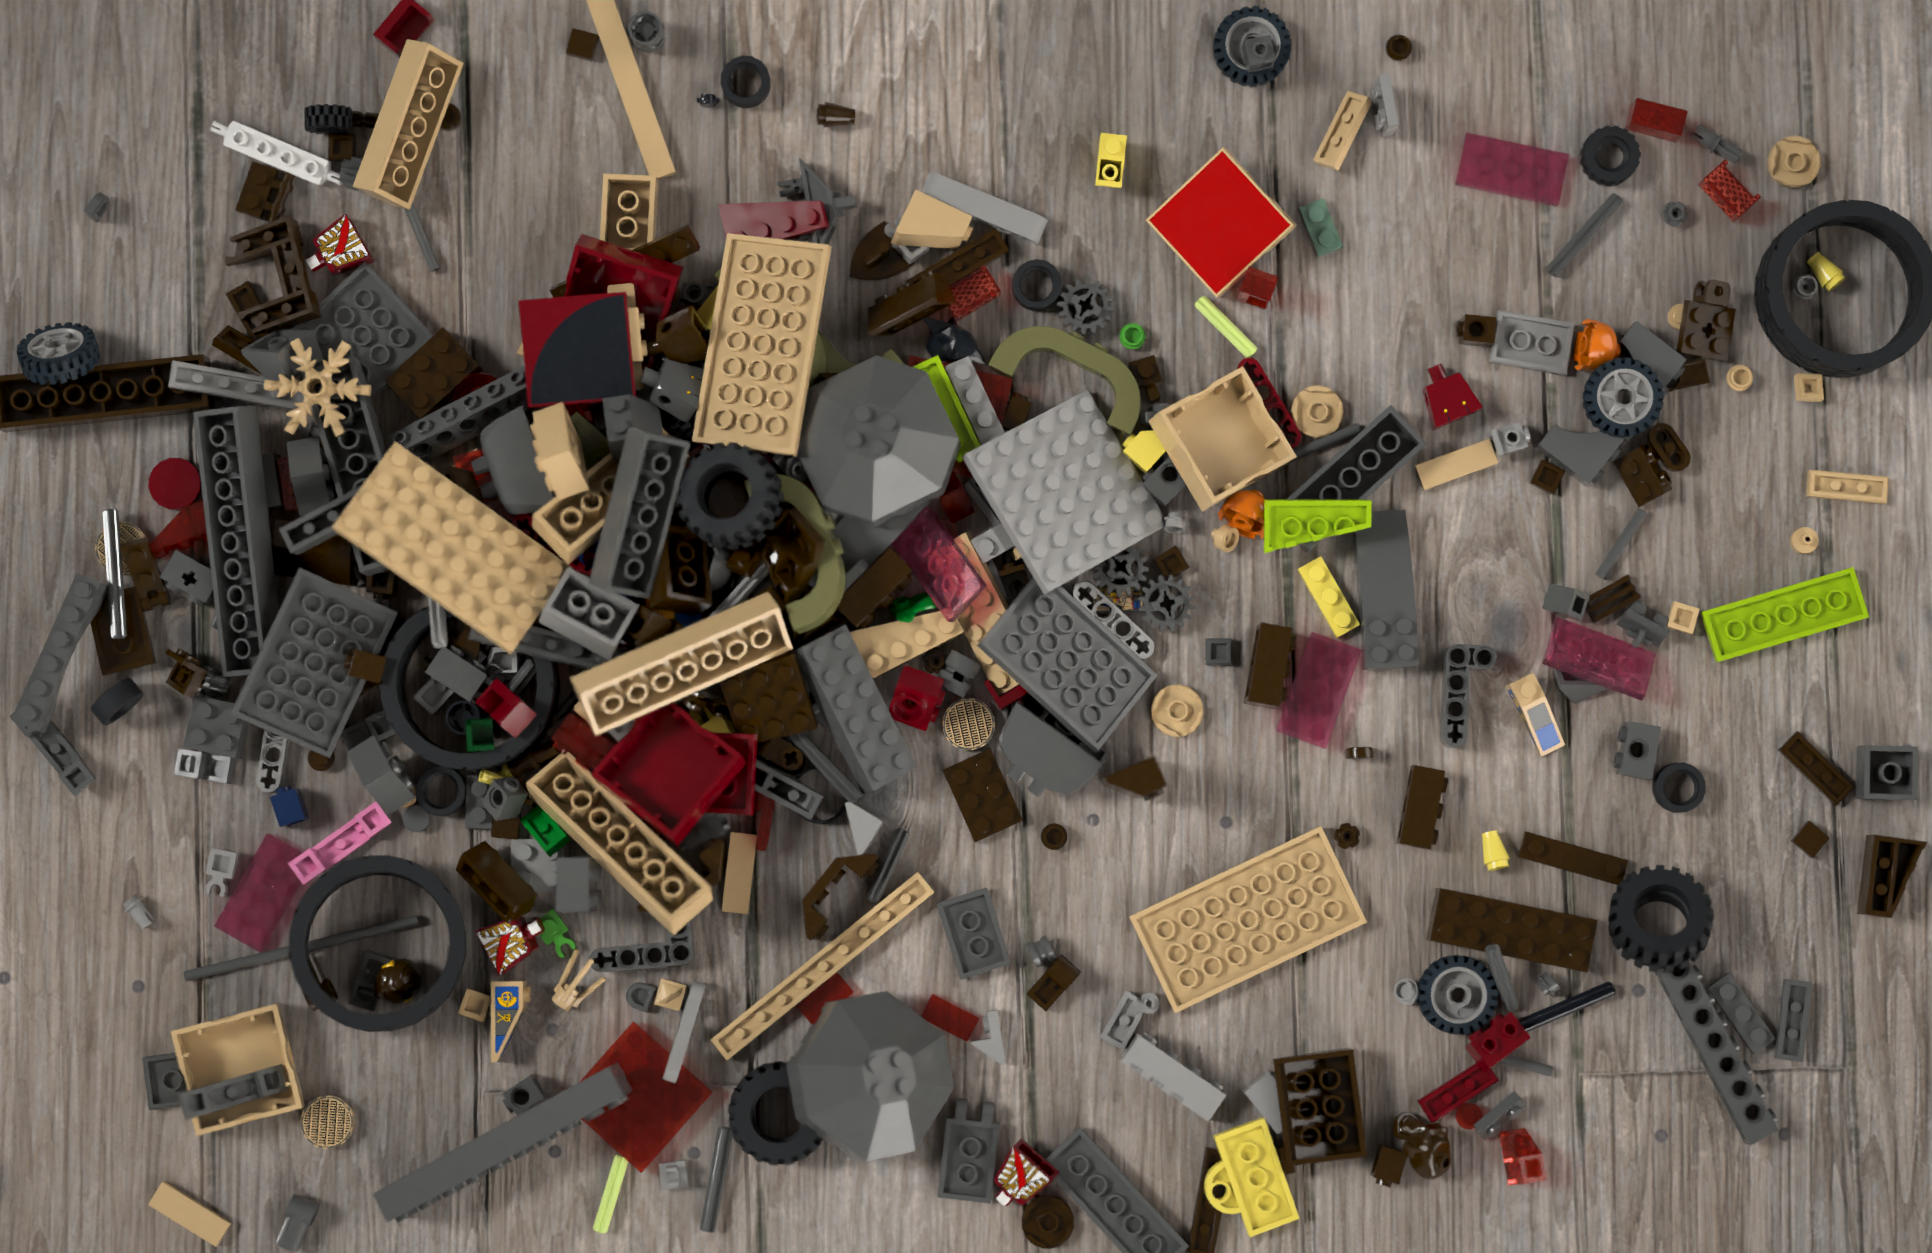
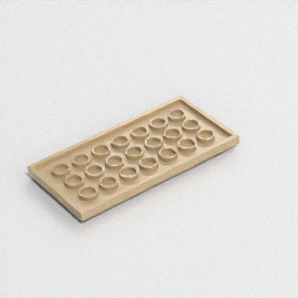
M727 233L692 442L712 446L721 442L728 446L729 442L738 443L742 447L746 445L754 451L797 456L832 248L830 245Z
M394 442L332 526L333 530L509 654L513 652L545 607L567 568H572L397 442Z
M1322 826L1129 916L1174 1013L1367 923Z

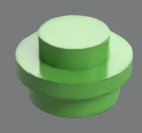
M1135 323L1125 325L1119 334L1121 344L1130 350L1140 348L1146 338L1144 329Z

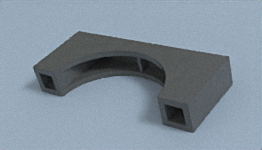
M1635 321L1617 342L1627 358L1642 361L1644 365L1647 364L1653 372H1656L1658 380L1663 385L1662 392H1664V396L1669 391L1666 385L1670 380L1674 379L1676 381L1686 369L1682 365L1687 359L1638 321ZM1554 424L1535 448L1586 486L1590 482L1595 484L1604 473L1601 469L1607 461L1612 463L1621 452L1617 448L1624 440L1627 443L1633 436L1624 438L1612 437L1609 434L1600 432V430L1592 433H1575Z

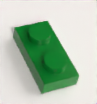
M539 805L520 820L549 857L571 841L559 825Z

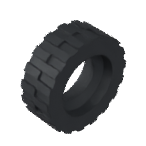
M1608 125L1602 129L1595 130L1582 145L1583 148L1580 150V165L1583 167L1584 174H1587L1588 178L1591 181L1597 182L1596 184L1612 186L1626 181L1636 171L1635 169L1640 163V145L1636 142V137L1633 134L1631 135L1627 129H1622L1615 125L1613 127ZM1612 143L1622 150L1623 160L1618 167L1609 169L1599 163L1597 153L1602 145Z

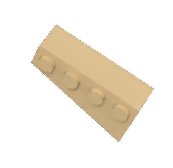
M950 608L916 616L912 622L895 621L852 631L850 634L873 680L963 635L964 631L954 611Z

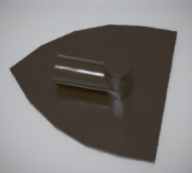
M885 221L868 232L856 247L851 260L850 277L862 280H881L892 277L914 264L913 262L909 265L891 243L893 238L888 237L884 232V228L887 225Z

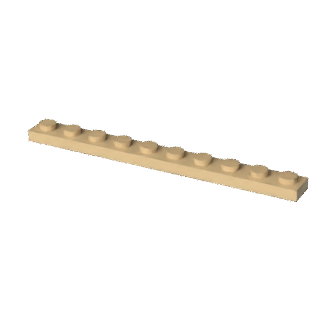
M919 872L914 874L711 1039L712 1043L724 1058L729 1060L934 893L932 888Z

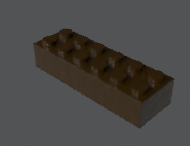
M1436 888L1426 940L1486 952L1485 947L1487 945L1497 944L1503 956L1588 973L1598 920Z

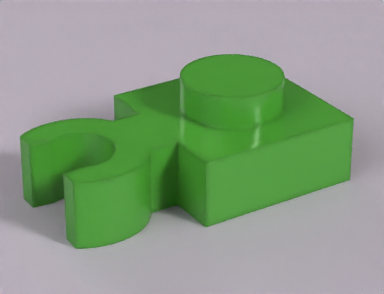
M555 909L550 910L539 918L545 928V932L539 934V936L547 946L553 942L556 944L555 950L559 957H565V954L562 952L563 944H569L573 950L577 948L576 943L572 939L564 936L569 931V928Z

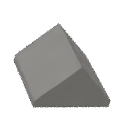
M847 802L845 806L857 854L863 855L872 843L883 821L853 803Z

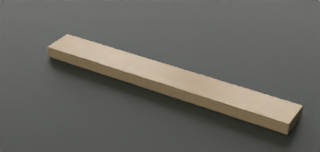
M586 0L649 176H656L660 180L676 174L615 1Z

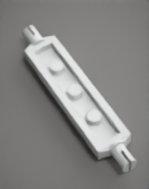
M216 121L212 123L215 127H211L210 131L224 136V146L322 186L326 180L338 185L342 184L339 181L340 174L331 170V161L236 121H232L228 127Z

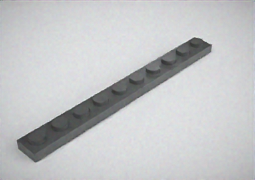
M530 626L513 650L587 670L631 652L617 648L612 658L608 660L558 632ZM471 627L468 639L499 647ZM719 682L696 691L705 696L704 700L721 699L725 701Z

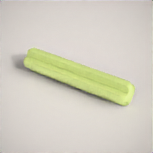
M1202 296L1196 301L1195 307L1246 358H1250L1257 351V347L1206 296Z
M616 1155L614 1157L593 1226V1230L596 1232L606 1233L608 1231L629 1162V1158Z

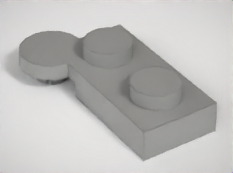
M1125 990L1100 1038L1124 1050L1143 1013L1152 1014L1159 1008L1158 997L1153 993H1145L1138 998Z

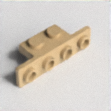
M634 284L609 285L607 287L608 293L626 292L635 390H640L644 387L643 383L640 382L642 374L641 362L643 361V356H647L646 340H641L640 330L645 329L643 313L639 314L638 307H636Z

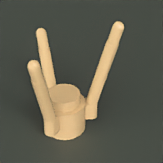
M579 949L573 951L559 983L554 988L556 993L552 997L553 1002L566 1011H569L572 1006L577 1008L583 999L606 980L605 977H601L577 996L579 991L576 989V986L594 962L593 959H589L573 982L565 984Z

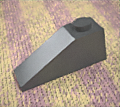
M756 757L755 790L811 820L823 795L782 769Z

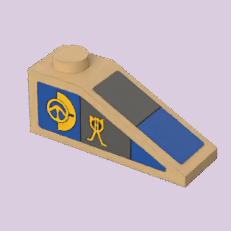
M1534 673L1506 685L1505 688L1540 756L1542 757L1564 746L1565 743L1546 696Z
M527 980L491 982V1062H499L523 1016L527 1002H531V987L527 986Z

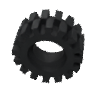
M317 104L305 107L304 109L306 132L329 135V133L346 134L353 131L351 107L338 106V104Z
M665 410L662 411L673 437L690 442L688 452L701 445L692 442L694 426L690 419L686 423Z

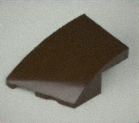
M798 509L788 511L783 532L766 536L762 552V559L770 572L774 585H780L785 596L782 602L785 608L787 604L797 601L807 587L820 562L826 543L824 538Z

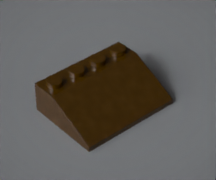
M1342 1048L1273 1059L1287 1167L1367 1157L1353 1049Z

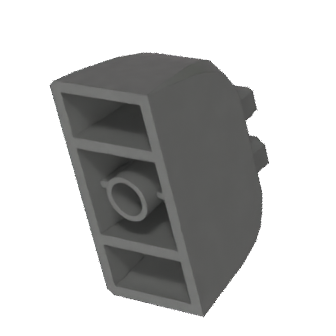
M520 406L494 420L483 429L480 440L484 456L471 462L476 476L490 472L493 480L479 485L483 498L492 499L498 497L505 511L512 516L521 514L533 516L534 513L556 496L554 491L550 492L547 487L545 471L540 472L537 467L535 457L538 455L533 445V440L536 439L532 433L531 423L525 408Z
M1028 694L1021 696L1016 702L999 738L1000 749L1012 763L1007 775L1017 782L1021 780L1025 773L1031 776L1034 780L1027 789L1037 797L1046 789L1062 795L1076 793L1103 767L1110 756V753L1102 747L1094 753L1043 705Z

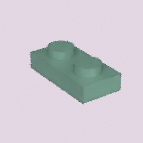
M1323 198L1298 209L1317 257L1329 254L1343 247Z

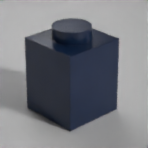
M291 785L275 790L276 795L270 797L279 827H288L310 819L300 789H292Z

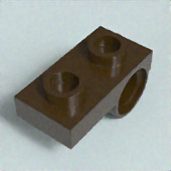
M1061 954L1026 995L1046 1012L1076 980L1081 971Z

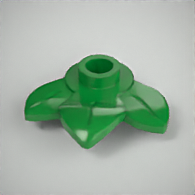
M922 592L910 598L906 596L898 597L890 605V612L897 621L912 622L916 616L915 613L936 608L933 599L937 597V594L935 592Z

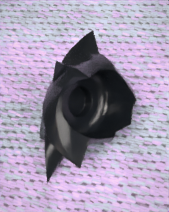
M953 316L948 322L938 319L921 318L930 330L926 349L931 358L938 355L942 363L949 365L969 356L971 362L988 366L977 348V342L972 334L960 327Z

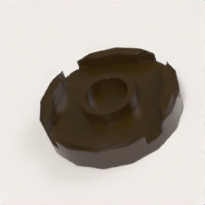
M1041 1195L1032 1199L1026 1205L1021 1216L1025 1237L1033 1245L1042 1249L1063 1245L1071 1237L1074 1229V1215L1070 1206L1062 1198L1054 1195Z

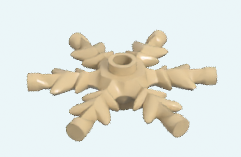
M300 338L291 341L290 344L297 356H291L290 359L301 366L297 370L305 372V379L298 382L292 375L291 381L286 376L279 374L280 381L265 380L264 382L265 390H279L278 398L291 392V397L297 392H301L304 395L303 402L294 403L298 408L286 414V416L292 417L284 430L293 435L300 423L303 427H306L307 413L312 416L311 406L319 404L322 407L319 416L325 414L324 428L331 425L336 437L344 435L346 432L339 420L345 419V416L334 410L339 406L330 403V397L337 393L342 400L344 395H346L349 399L356 402L355 394L371 395V385H356L358 378H354L345 383V378L338 384L332 381L333 373L342 372L338 367L349 362V359L343 357L351 346L342 340L336 352L330 348L328 351V362L323 359L325 369L318 372L314 369L316 359L311 361L312 348L309 347L305 351ZM322 384L321 391L317 393L316 386Z

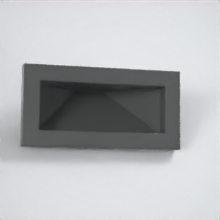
M1554 664L1552 666L1559 689L1574 704L1609 687L1603 664Z

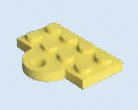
M1264 1117L1213 1135L1221 1161L1214 1164L1208 1171L1204 1181V1191L1208 1201L1217 1210L1227 1214L1240 1213L1249 1237L1300 1219ZM1217 1184H1223L1226 1188V1192L1221 1198H1215L1212 1195V1189Z

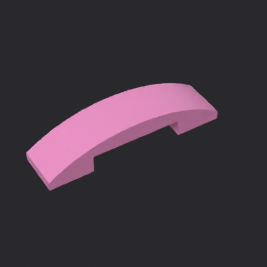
M375 801L320 843L293 859L288 865L301 883L305 885L352 854L392 822Z

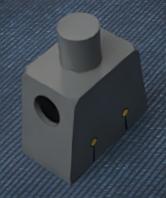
M665 360L658 372L645 367L641 374L640 382L653 387L650 397L651 403L687 423L697 409L704 369L672 360Z

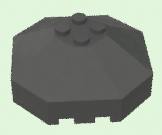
M876 355L808 388L797 453L826 511L877 527L894 516L902 515L919 507L921 503L944 495L961 448V443L927 372Z
M888 991L826 1002L821 1009L822 1014L817 1022L811 1025L802 1039V1045L798 1052L786 1064L795 1118L802 1124L814 1129L817 1135L832 1146H837L854 1162H867L916 1151L954 1089L945 1034Z

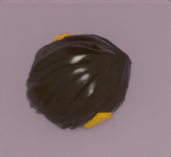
M406 958L392 960L383 965L376 976L374 985L375 997L382 998L392 1004L411 1001L413 996L419 993L423 978L422 969H420L417 963Z

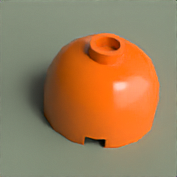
M1592 319L1584 320L1581 325L1586 327L1583 332L1578 331L1574 343L1573 361H1578V366L1574 367L1579 371L1594 372L1602 364L1617 359L1621 346L1617 343V336L1613 328L1608 324Z
M1254 489L1237 491L1222 504L1218 512L1220 521L1222 522L1224 518L1229 523L1228 525L1238 529L1240 536L1254 539L1256 535H1261L1260 539L1263 538L1264 495Z

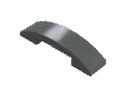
M51 720L45 733L14 722L59 774L58 777L74 796H77L96 780L82 757Z
M282 1064L178 1095L185 1120L289 1089L285 1085L287 1081Z

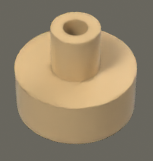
M1228 524L1222 525L1219 529L1215 528L1211 533V537L1214 538V546L1223 552H1231L1239 541L1238 529Z
M1809 527L1795 530L1790 537L1792 549L1799 554H1807L1814 551L1819 542L1817 533Z

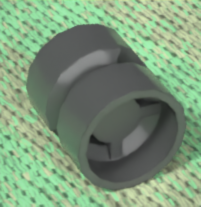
M641 11L632 16L629 21L628 31L634 46L645 53H652L660 49L665 41V32L658 16L650 11Z
M951 650L945 661L947 668L941 669L937 677L945 679L942 688L964 699L971 686L969 680L975 679L981 665ZM954 672L962 675L958 681L952 678Z

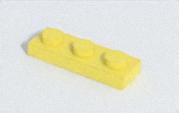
M1321 556L1297 569L1336 638L1360 625Z

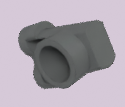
M684 282L680 301L700 308L718 284L712 282L710 286L702 285L698 282ZM693 291L700 293V297L697 300L690 298V294Z

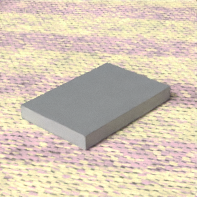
M1502 310L1497 311L1495 342L1491 346L1489 363L1563 376L1568 375L1576 323Z

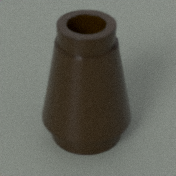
M829 102L818 104L817 125H823V128L854 125L855 109Z

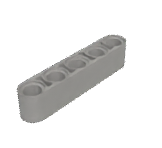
M929 172L921 191L973 216L971 219L993 229L996 228L1000 232L1033 245H1038L1048 222L1041 215L934 172Z

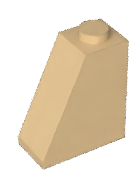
M915 190L891 243L901 246L958 249L962 240L967 242L973 230V227L969 226L973 216Z

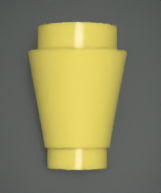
M1819 252L1807 261L1821 287L1826 288L1829 292L1844 281L1843 271Z
M1497 830L1483 833L1484 865L1487 866L1488 871L1508 867V860L1510 858Z

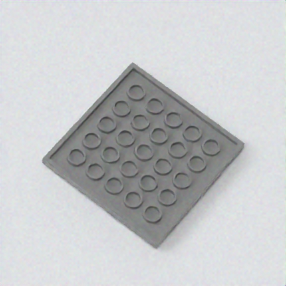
M1088 389L966 453L962 457L1044 595L1165 527L1164 515L1152 495L1142 486L1143 480L1131 460L1123 453V447L1111 427L1107 425L1105 417Z

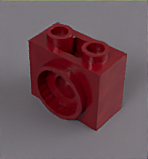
M904 665L889 707L893 720L927 731L929 723H935L940 708L936 707V705L941 706L946 691L941 689L945 679Z

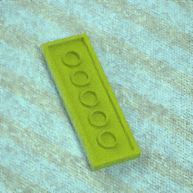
M1854 567L1700 612L1716 663L1869 618Z

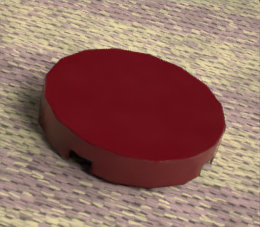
M168 458L160 461L152 469L149 476L148 489L151 497L158 505L169 510H181L190 507L198 500L202 491L199 470L191 462L182 458Z

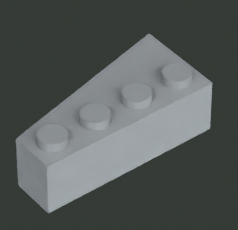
M1136 1033L1119 1060L1209 1122L1226 1097V1094L1221 1092L1224 1087L1212 1078L1208 1082L1201 1078L1200 1074L1202 1071L1192 1064L1188 1063L1186 1067L1177 1061L1180 1056L1169 1048L1162 1051L1155 1045L1158 1041L1147 1033H1144L1142 1036Z

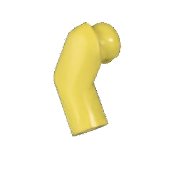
M504 764L501 771L497 773L482 769L479 775V782L491 785L493 779L512 777L510 770L513 767L509 769L508 764Z

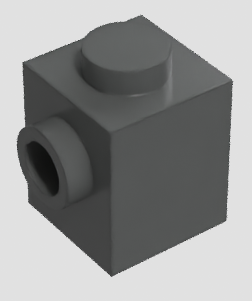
M1550 583L1544 597L1542 609L1556 616L1582 621L1590 596L1575 588Z

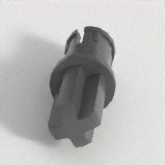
M1700 124L1690 138L1710 149L1709 153L1715 152L1732 163H1736L1742 154L1741 149L1722 139L1723 135L1718 136Z

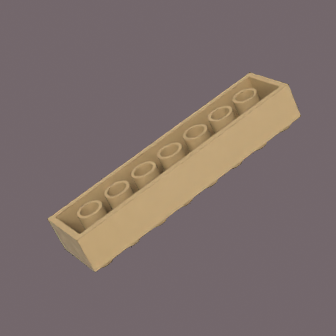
M766 592L571 677V681L586 720L596 736L790 651L793 648L780 609L770 593Z
M566 749L526 782L529 797L673 935L713 901L711 886L620 800L600 786L591 776V772Z

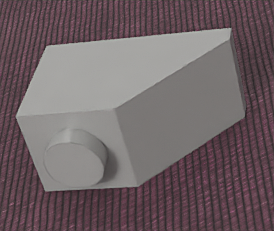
M1001 522L970 540L983 563L1015 546Z
M1266 1071L1242 1091L1278 1135L1282 1132L1275 1073L1271 1075L1270 1072Z

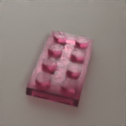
M1466 133L1455 185L1557 207L1560 201L1569 154Z
M925 508L893 543L948 622H955L987 587L942 522L930 508Z
M1556 617L1552 625L1542 664L1642 701L1646 696L1656 653L1640 647L1635 649L1629 643Z
M1311 632L1275 731L1326 749L1362 650Z
M267 833L214 927L256 951L262 952L301 885V881L288 863L303 852Z

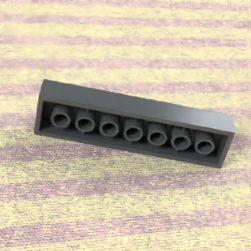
M352 355L345 357V359H349L347 364L338 367L342 372L332 374V381L336 384L343 378H345V383L358 378L356 385H367L361 362ZM324 365L315 367L314 369L320 372L324 370L325 367ZM322 384L316 386V392L319 393L322 389ZM337 393L330 397V403L339 406L334 410L345 416V419L339 421L346 433L339 437L335 436L331 425L324 428L325 414L319 416L322 407L319 404L312 405L338 498L362 486L387 453L371 396L355 394L356 402L349 399L346 395H344L342 400ZM352 543L360 573L369 577L390 570Z

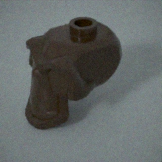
M1409 1112L1400 1113L1394 1120V1136L1405 1140L1403 1151L1409 1157L1415 1172L1428 1180L1445 1174L1451 1165L1450 1142L1447 1137L1448 1128L1439 1123L1426 1125L1417 1116Z

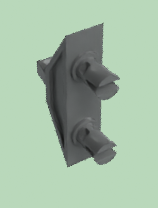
M799 158L802 175H800V178L778 181L780 188H787L779 191L780 197L803 193L806 201H822L829 227L791 239H796L794 241L829 245L839 222V217L845 216V210L857 208L856 197L854 195L842 197L841 192L833 193Z

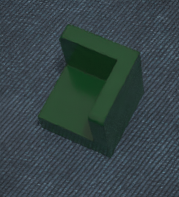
M492 717L465 719L467 751L494 750Z

